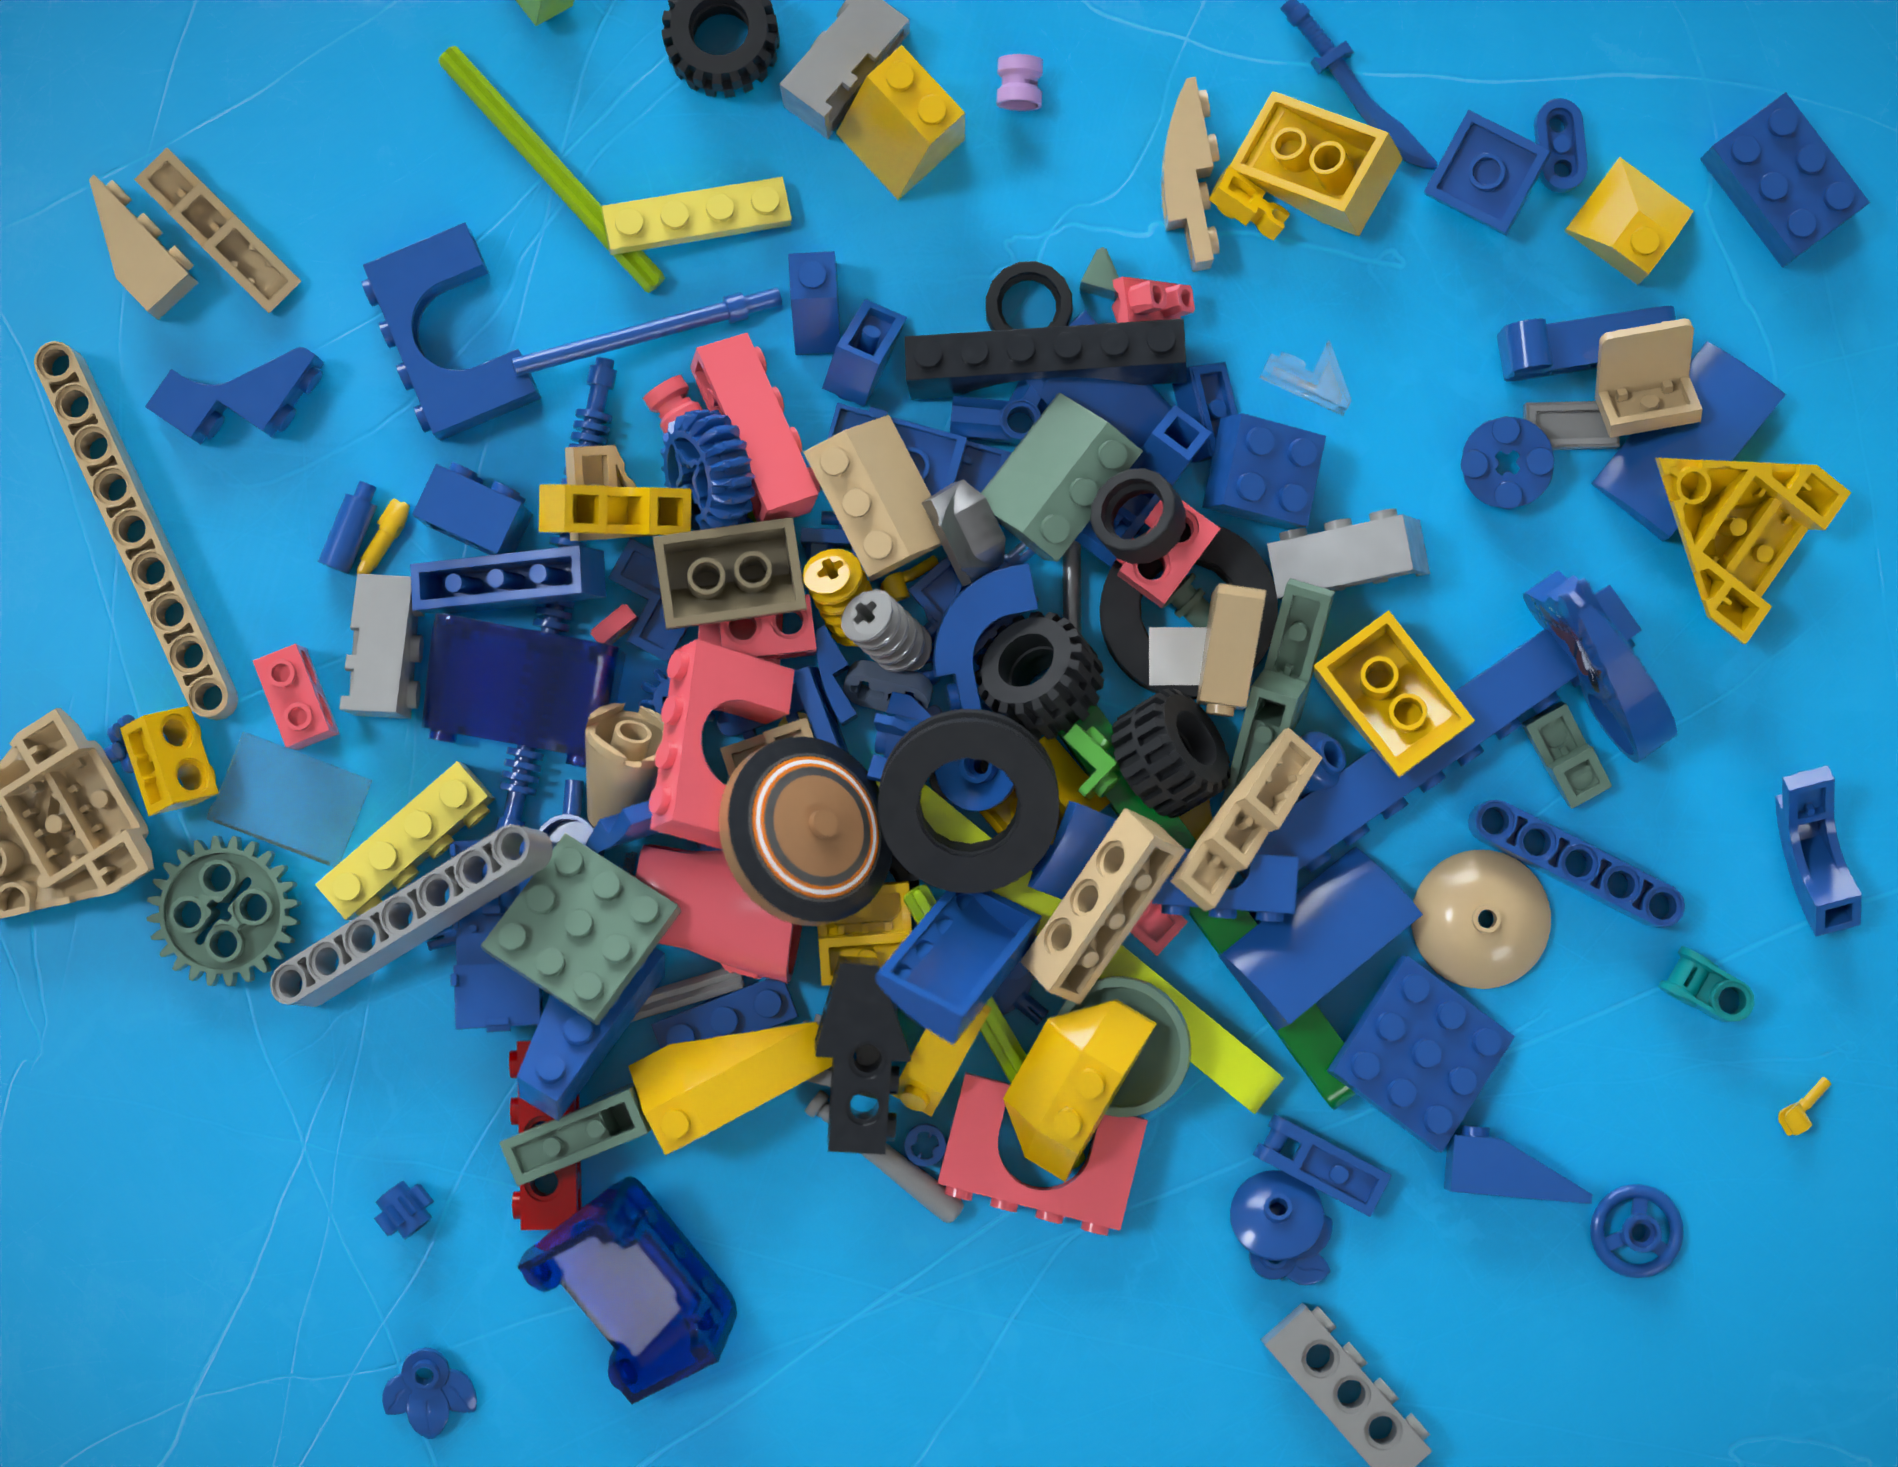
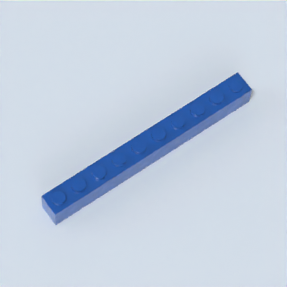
M1608 585L1596 592L1595 596L1607 617L1616 626V630L1620 631L1628 645L1633 648L1635 643L1631 638L1642 631V629L1611 585ZM1543 629L1453 692L1475 720L1472 725L1399 778L1376 751L1371 749L1339 773V781L1335 786L1326 790L1313 791L1295 802L1280 828L1268 833L1257 853L1298 856V870L1305 866L1309 873L1332 858L1328 849L1344 840L1346 845L1349 846L1370 831L1366 823L1381 813L1385 820L1408 805L1404 796L1418 786L1423 793L1436 786L1446 778L1442 770L1457 760L1462 767L1484 752L1480 745L1481 742L1493 734L1499 740L1509 735L1522 725L1517 717L1530 708H1533L1538 714L1560 699L1556 690L1567 682L1571 681L1574 687L1580 685L1575 664L1556 642L1552 634ZM1249 866L1247 869L1238 871L1243 879L1247 876Z

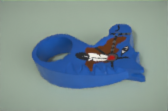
M1556 570L1523 593L1524 601L1531 614L1546 631L1552 634L1556 642L1575 664L1587 705L1602 729L1623 754L1633 762L1638 763L1677 736L1675 719L1667 702L1639 658L1634 655V651L1628 645L1626 639L1622 637L1620 631L1616 630V626L1607 617L1585 578L1579 580L1575 575L1566 578L1559 570Z

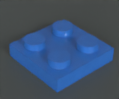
M1468 110L1424 193L1434 200L1507 236L1546 165L1551 151Z

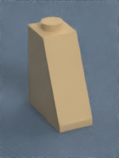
M1218 584L1211 594L1196 701L1197 704L1207 705V714L1234 717L1235 710H1243L1247 706L1266 590Z

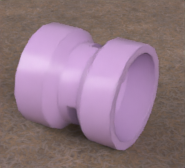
M1011 54L999 57L998 75L1002 78V86L997 89L996 106L1013 111H1031L1041 108L1042 91L1038 88V79L1043 75V59L1026 54Z

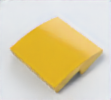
M908 881L886 882L873 900L854 915L834 923L817 926L822 986L831 985L839 956L877 958L880 968H882L912 932L911 913L904 902V896L909 892Z

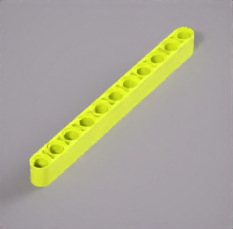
M876 781L878 787L880 788V782ZM926 784L923 786L920 804L924 818L935 832L951 841L970 844L992 839ZM1030 870L1015 882L991 891L1041 915L1042 918L1036 936H1038L1062 900L1028 887L1033 873ZM1123 945L1119 947L1098 979L1111 976L1133 977L1146 981L1163 991L1177 1005L1187 1023L1191 1039L1190 1062L1253 1114H1256L1283 1081L1284 1077Z

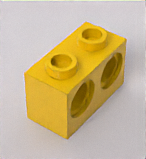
M189 706L143 715L120 728L148 816L194 806L219 793L216 786L215 771L209 764L201 740L200 726L194 719ZM178 777L182 781L183 786L180 784Z

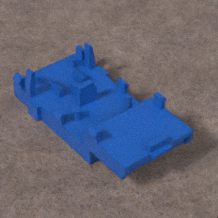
M837 403L827 439L846 429L887 416L888 411L870 407L869 411ZM891 417L931 496L951 483L961 480L966 481L981 493L1012 453L968 441L967 437Z
M481 840L454 841L453 844L449 845V856L455 857ZM525 840L520 845V857L525 851ZM487 863L482 870L483 880L487 875ZM532 876L452 924V929L456 931L457 965H453L454 974H450V984L454 986L456 1030L486 1028V1032L511 1031V1026L538 1025L543 1013L542 989L484 952L481 947L482 943Z

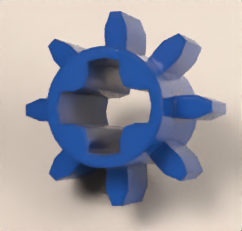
M401 1181L376 1201L382 1213L377 1215L374 1220L387 1236H392L398 1231L405 1240L432 1219L426 1208L434 1201L421 1184H416L410 1189L405 1181Z

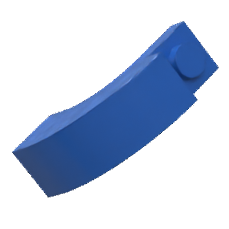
M1174 405L1151 433L1141 448L1143 452L1130 469L1144 468L1159 473L1173 487L1212 432ZM1153 493L1140 494L1129 499L1119 509L1114 519L1115 533L1122 539L1135 538L1145 525L1144 521L1161 499ZM1089 521L1075 541L1111 567L1117 558L1097 538L1091 521Z
M1029 563L999 569L979 578L954 598L942 616L933 643L932 668L934 677L952 674L954 683L946 684L951 710H981L973 670V652L976 642L984 629L1001 617L1038 609Z
M1828 765L1782 777V794L1775 796L1779 835L1791 881L1806 919L1816 937L1861 925L1862 894L1846 865L1838 841L1834 819L1835 778Z

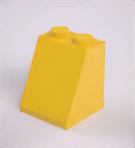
M900 45L867 75L836 131V135L888 191L899 200L965 140V112L917 60Z

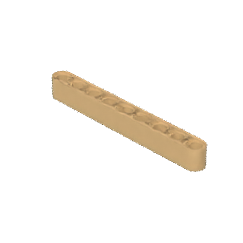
M58 341L47 342L35 354V370L191 710L199 716L213 720L226 719L237 708V691L91 371L82 355L68 345ZM68 355L70 361L69 368L62 375L54 376L52 372L54 361L60 356ZM86 396L89 402L87 411L82 416L74 418L71 414L73 402L79 397ZM98 438H106L108 444L107 451L102 457L92 459L89 452L91 444ZM124 479L127 485L124 496L119 500L111 501L108 494L110 485L115 480ZM143 520L146 527L143 538L131 543L127 536L129 526L135 521ZM161 561L165 568L164 576L161 581L151 585L146 578L147 569L154 562ZM174 603H181L184 610L181 622L175 626H169L165 619L166 610ZM199 644L203 651L202 661L196 667L188 668L184 661L185 652L190 646ZM218 686L222 692V701L217 708L207 710L203 703L204 693L210 687Z

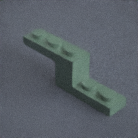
M1292 578L1287 582L1265 667L1251 688L1230 768L1231 778L1228 779L1229 784L1224 790L1220 808L1281 732L1286 728H1290L1293 731L1300 721L1314 672L1313 665L1317 661L1335 591Z
M633 1082L599 1096L587 1106L563 1115L559 1122L555 1119L506 1138L499 1142L516 1185L520 1186L645 1135L651 1130V1127L643 1113Z

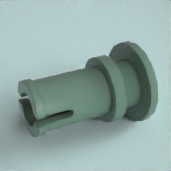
M1191 573L1185 576L1162 608L1171 603L1176 608L1174 614L1178 618L1184 616L1193 627H1207L1210 604L1203 597L1205 592L1202 588L1196 590L1191 585L1196 578V575Z

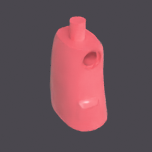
M643 845L636 876L634 877L679 905L681 910L658 944L692 951L721 963L722 967L732 974L737 973L759 980L762 977L784 983L790 982L796 963L802 925L783 921L769 914L753 902L734 878L723 850L690 851L660 845Z

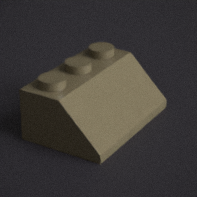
M793 517L653 537L666 630L807 610Z

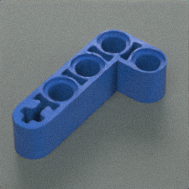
M1674 306L1653 307L1546 324V320L1543 318L1522 320L1508 324L1497 334L1504 381H1520L1597 369L1599 339L1603 334L1621 329L1676 320Z

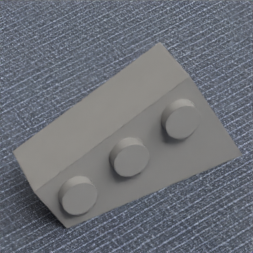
M357 574L350 625L351 630H354L352 655H346L345 670L351 671L349 696H341L340 710L355 716L411 719L412 708L418 709L421 687L420 681H414L415 662H422L424 640L423 635H417L418 616L424 617L425 613L412 610L411 577Z

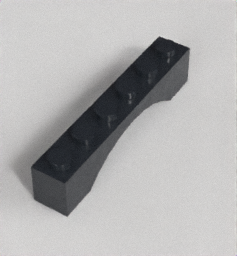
M1184 319L905 336L906 382L911 400L960 396L993 385L1041 378H1100L1137 385L1186 383Z

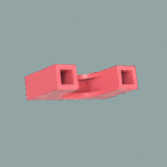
M698 639L674 651L667 667V674L670 678L668 698L665 700L661 711V719L664 722L662 742L655 756V764L658 767L656 787L649 800V810L652 813L651 830L722 849L719 833V810L726 785L716 778L704 758L701 744L704 722L710 712L714 710L727 712L763 724H768L789 714L794 669Z
M965 1072L937 1184L946 1186L944 1194L969 1201L972 1200L973 1193L991 1197L990 1206L1010 1212H1017L1019 1205L1037 1209L1036 1218L1057 1224H1062L1065 1216L1082 1221L1080 1229L1099 1235L1108 1236L1109 1228L1120 1231L1148 1120L1138 1116L1114 1117L1104 1115L1093 1134L1085 1163L1072 1178L1051 1187L1032 1186L1020 1181L1008 1171L1001 1160L998 1150V1135L1006 1107L1003 1097L1011 1084Z

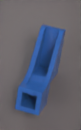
M298 347L231 381L216 385L191 381L171 369L145 407L200 445L205 438L211 439L220 430L225 420V416L222 414L226 408H229L270 437H273L277 430L280 432L284 431L292 422L296 414V409L293 407L303 393H311L317 386L323 374L320 368L324 362L308 349Z

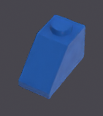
M835 251L788 254L795 355L834 353L841 339Z
M865 299L836 346L822 389L836 394L845 401L854 402L864 407L881 378L907 317Z

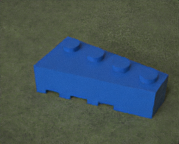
M656 947L653 949L598 1026L550 995L517 1075L519 1097L559 1122L665 976V953Z

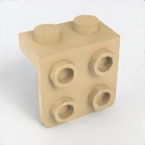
M1689 319L1665 321L1657 324L1607 332L1600 337L1595 400L1610 438L1701 422L1702 407L1689 377L1694 328Z

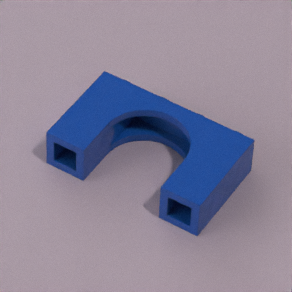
M465 222L363 264L368 279L361 281L362 287L371 306L379 304L385 321L378 323L381 333L389 349L396 346L403 362L396 365V368L406 390L414 388L420 405L415 406L414 411L424 433L431 430L433 435L441 441L542 399L531 373L517 377L514 373L511 359L523 356L519 349L465 370H450L439 367L430 362L422 351L419 341V325L428 305L440 294L489 274L472 231Z

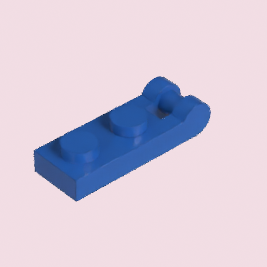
M1273 1114L1268 1124L1272 1129L1264 1144L1258 1143L1253 1156L1371 1217L1392 1175ZM1288 1137L1300 1143L1292 1160L1280 1154Z

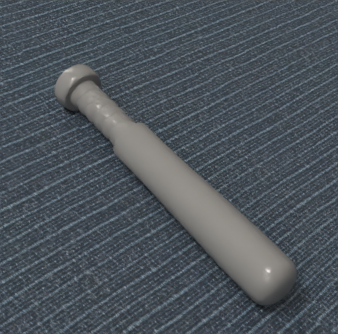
M820 1090L804 1110L805 1113L812 1118L817 1115L824 1122L828 1123L829 1095ZM887 1143L885 1155L860 1153L943 1222H953L962 1212L964 1204L961 1199L944 1194L946 1189L944 1185L937 1184L938 1181Z

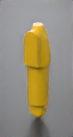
M397 499L390 501L377 521V524L380 525L379 530L360 558L361 562L356 569L357 574H371L376 569L394 539L398 538L403 530L410 505Z

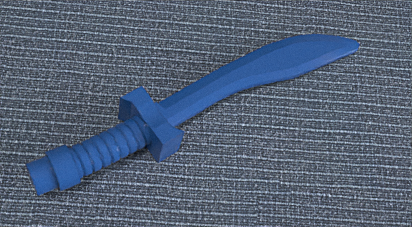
M1288 0L1280 10L1287 16V21L1293 27H1298L1319 56H1321V58L1314 57L1310 62L1318 75L1326 69L1333 74L1364 121L1369 126L1390 134L1403 158L1402 160L1422 168L1435 169L1437 162L1403 124L1379 107L1363 89L1343 59L1351 58L1354 54L1347 41H1344L1337 47L1334 46V43L1324 33L1321 26L1310 16V10L1305 4H1300L1298 0Z

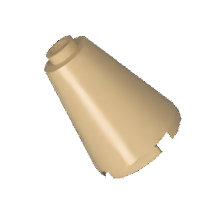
M613 703L599 707L589 716L585 728L587 818L594 827L599 819L618 814L623 808L648 801L656 787L658 767L655 764V756L662 742L664 722L661 719V714L650 708L640 706L637 713L623 710L625 703Z

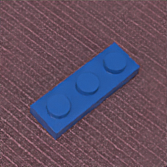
M768 978L653 1023L651 1026L661 1049L671 1043L689 1042L714 1038L716 1036L768 1029L799 1017L787 984Z

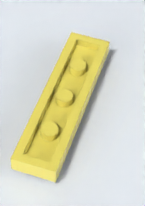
M783 177L602 206V216L610 255L791 226L792 222Z

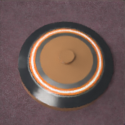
M789 737L777 740L756 750L738 765L729 778L719 810L721 845L727 864L737 883L753 902L769 914L783 921L802 926L827 925L845 919L863 909L873 900L883 886L893 855L882 834L879 822L878 799L880 788L876 781L867 778L868 771L858 760L832 743L812 737Z

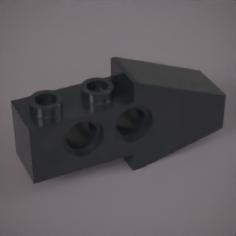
M839 956L815 1036V1057L832 1058L827 1133L828 1152L885 1155L886 1141H895L896 1113L888 1112L889 1094H898L900 1068L899 1066H891V1062H911V1056L892 1000L875 981L877 972L881 969L877 958ZM862 1045H873L879 1049L880 1056L871 1065H861L853 1058L855 1051ZM859 1092H870L875 1095L877 1102L871 1110L860 1112L851 1106L852 1098Z

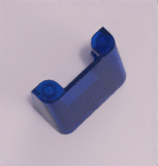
M436 613L431 634L421 728L430 730L428 739L456 744L458 735L472 736L567 755L565 764L586 768L585 728L589 716L601 706L617 703L626 653L619 647L600 642Z
M632 1176L625 1177L612 1184L524 1252L517 1265L526 1282L541 1292H549L561 1284L613 1346V1351L609 1358L608 1377L612 1385L620 1390L631 1404L718 1362L737 1316L736 1303L729 1289L648 1189Z

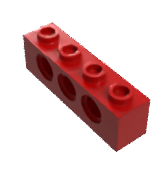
M531 1040L517 1041V1050H510L509 1073L511 1079L517 1078ZM519 1090L518 1097H511V1125H518L519 1133L535 1127L539 1121L548 1122L554 1119L520 1098ZM580 1093L564 1115L580 1108ZM581 1161L554 1171L558 1179V1186L553 1193L547 1194L538 1190L535 1180L520 1185V1191H513V1219H521V1231L578 1229L583 1225Z

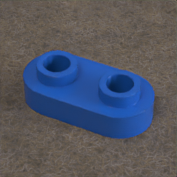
M1557 98L1546 102L1541 107L1534 120L1536 144L1551 151V155L1540 174L1542 183L1551 191L1566 193L1577 188L1587 174L1588 163L1582 113L1577 105L1570 100ZM1551 119L1561 120L1564 124V131H1553L1550 128L1549 121ZM1559 163L1566 165L1569 175L1567 177H1559L1554 171V165Z

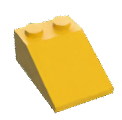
M1272 91L1231 162L1230 167L1267 193L1319 222L1359 236L1403 158L1388 132Z
M1389 610L1313 665L1314 677L1341 713L1398 778L1475 722Z

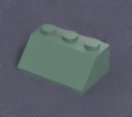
M1058 393L981 494L986 497L1000 525L1043 560L1058 562L1090 521L1092 503L1098 490L1111 477L1129 470L1143 451L1109 422L1065 395Z

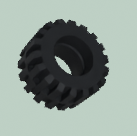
M668 0L670 9L663 12L662 22L664 29L661 30L662 39L670 64L672 63L675 73L681 80L683 78L686 79L688 87L696 92L699 88H702L706 96L715 98L717 91L724 92L725 98L735 97L734 90L742 88L744 93L753 90L752 82L758 79L762 83L768 77L767 68L769 66L774 67L777 60L776 49H779L780 46L776 14H774L773 5L770 0ZM719 14H728L741 19L748 27V34L743 44L734 52L726 55H711L696 46L694 41L696 31L706 19Z
M1038 611L1031 612L1027 619L1020 615L1013 619V624L1006 627L1003 625L996 630L999 634L994 640L988 639L984 645L987 650L985 654L979 655L976 663L980 667V670L975 672V680L979 685L977 690L986 705L994 713L1006 716L1021 724L1038 740H1040L1042 735L1048 740L1057 738L1058 732L1064 730L1067 734L1074 726L1073 724L1079 719L1084 722L1090 715L1087 711L1089 707L1096 706L1100 699L1096 691L1103 689L1104 679L1100 674L1104 669L1102 662L1097 658L1096 652L1074 625L1065 617L1061 619L1056 613L1048 612L1044 617ZM1049 668L1041 679L1029 685L1037 674Z
M1163 689L1119 716L1117 721L1113 723L1111 740L1115 750L1116 761L1121 769L1120 771L1136 796L1147 807L1153 808L1157 814L1163 817L1167 815L1169 818H1176L1227 788L1229 784L1228 779L1231 778V770L1224 741L1207 713L1187 694L1183 695L1177 689Z

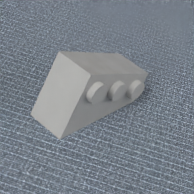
M846 0L839 9L835 22L827 31H823L816 38L810 50L781 81L780 89L784 107L826 139H829L844 119L867 75L891 55L910 33L909 19L884 0Z
M1392 508L1372 512L1369 514L1370 521L1352 525L1351 518L1324 523L1325 531L1308 535L1306 528H1299L1279 533L1280 541L1267 543L1277 598L1283 599L1285 587L1290 578L1328 590L1340 591L1345 590L1347 587L1373 582V584L1388 582L1389 578L1413 573L1416 574V577L1430 574L1420 520L1404 514L1398 515L1397 509Z

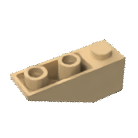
M93 175L89 178L115 277L147 312L159 320L198 284L195 278L188 272L194 265L175 245L168 251L158 241L157 238L163 232L144 212L137 218L126 207L132 199L116 182L111 180L105 185L98 177Z

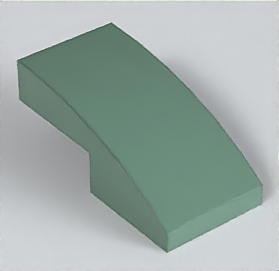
M1560 701L1522 723V727L1537 755L1571 809L1612 787L1593 747L1586 743L1566 703Z

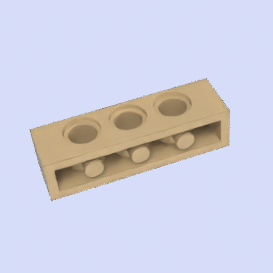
M1124 808L1020 962L1048 992L1081 1004L1186 850L1155 821Z

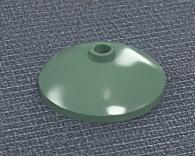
M1104 977L1096 981L1081 1004L1067 1000L1057 1015L1118 999L1157 1023L1105 1115L1114 1117H1133L1146 1114L1167 1102L1175 1094L1186 1077L1191 1060V1039L1188 1026L1177 1005L1156 986L1133 977Z

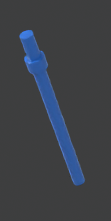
M777 287L746 296L739 292L723 297V302L515 357L511 359L512 366L517 377L728 320L730 324L748 319V314L782 305L781 295Z

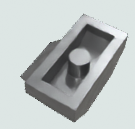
M961 480L951 483L922 502L962 586L975 582L1004 563L1006 538L986 497L966 481Z

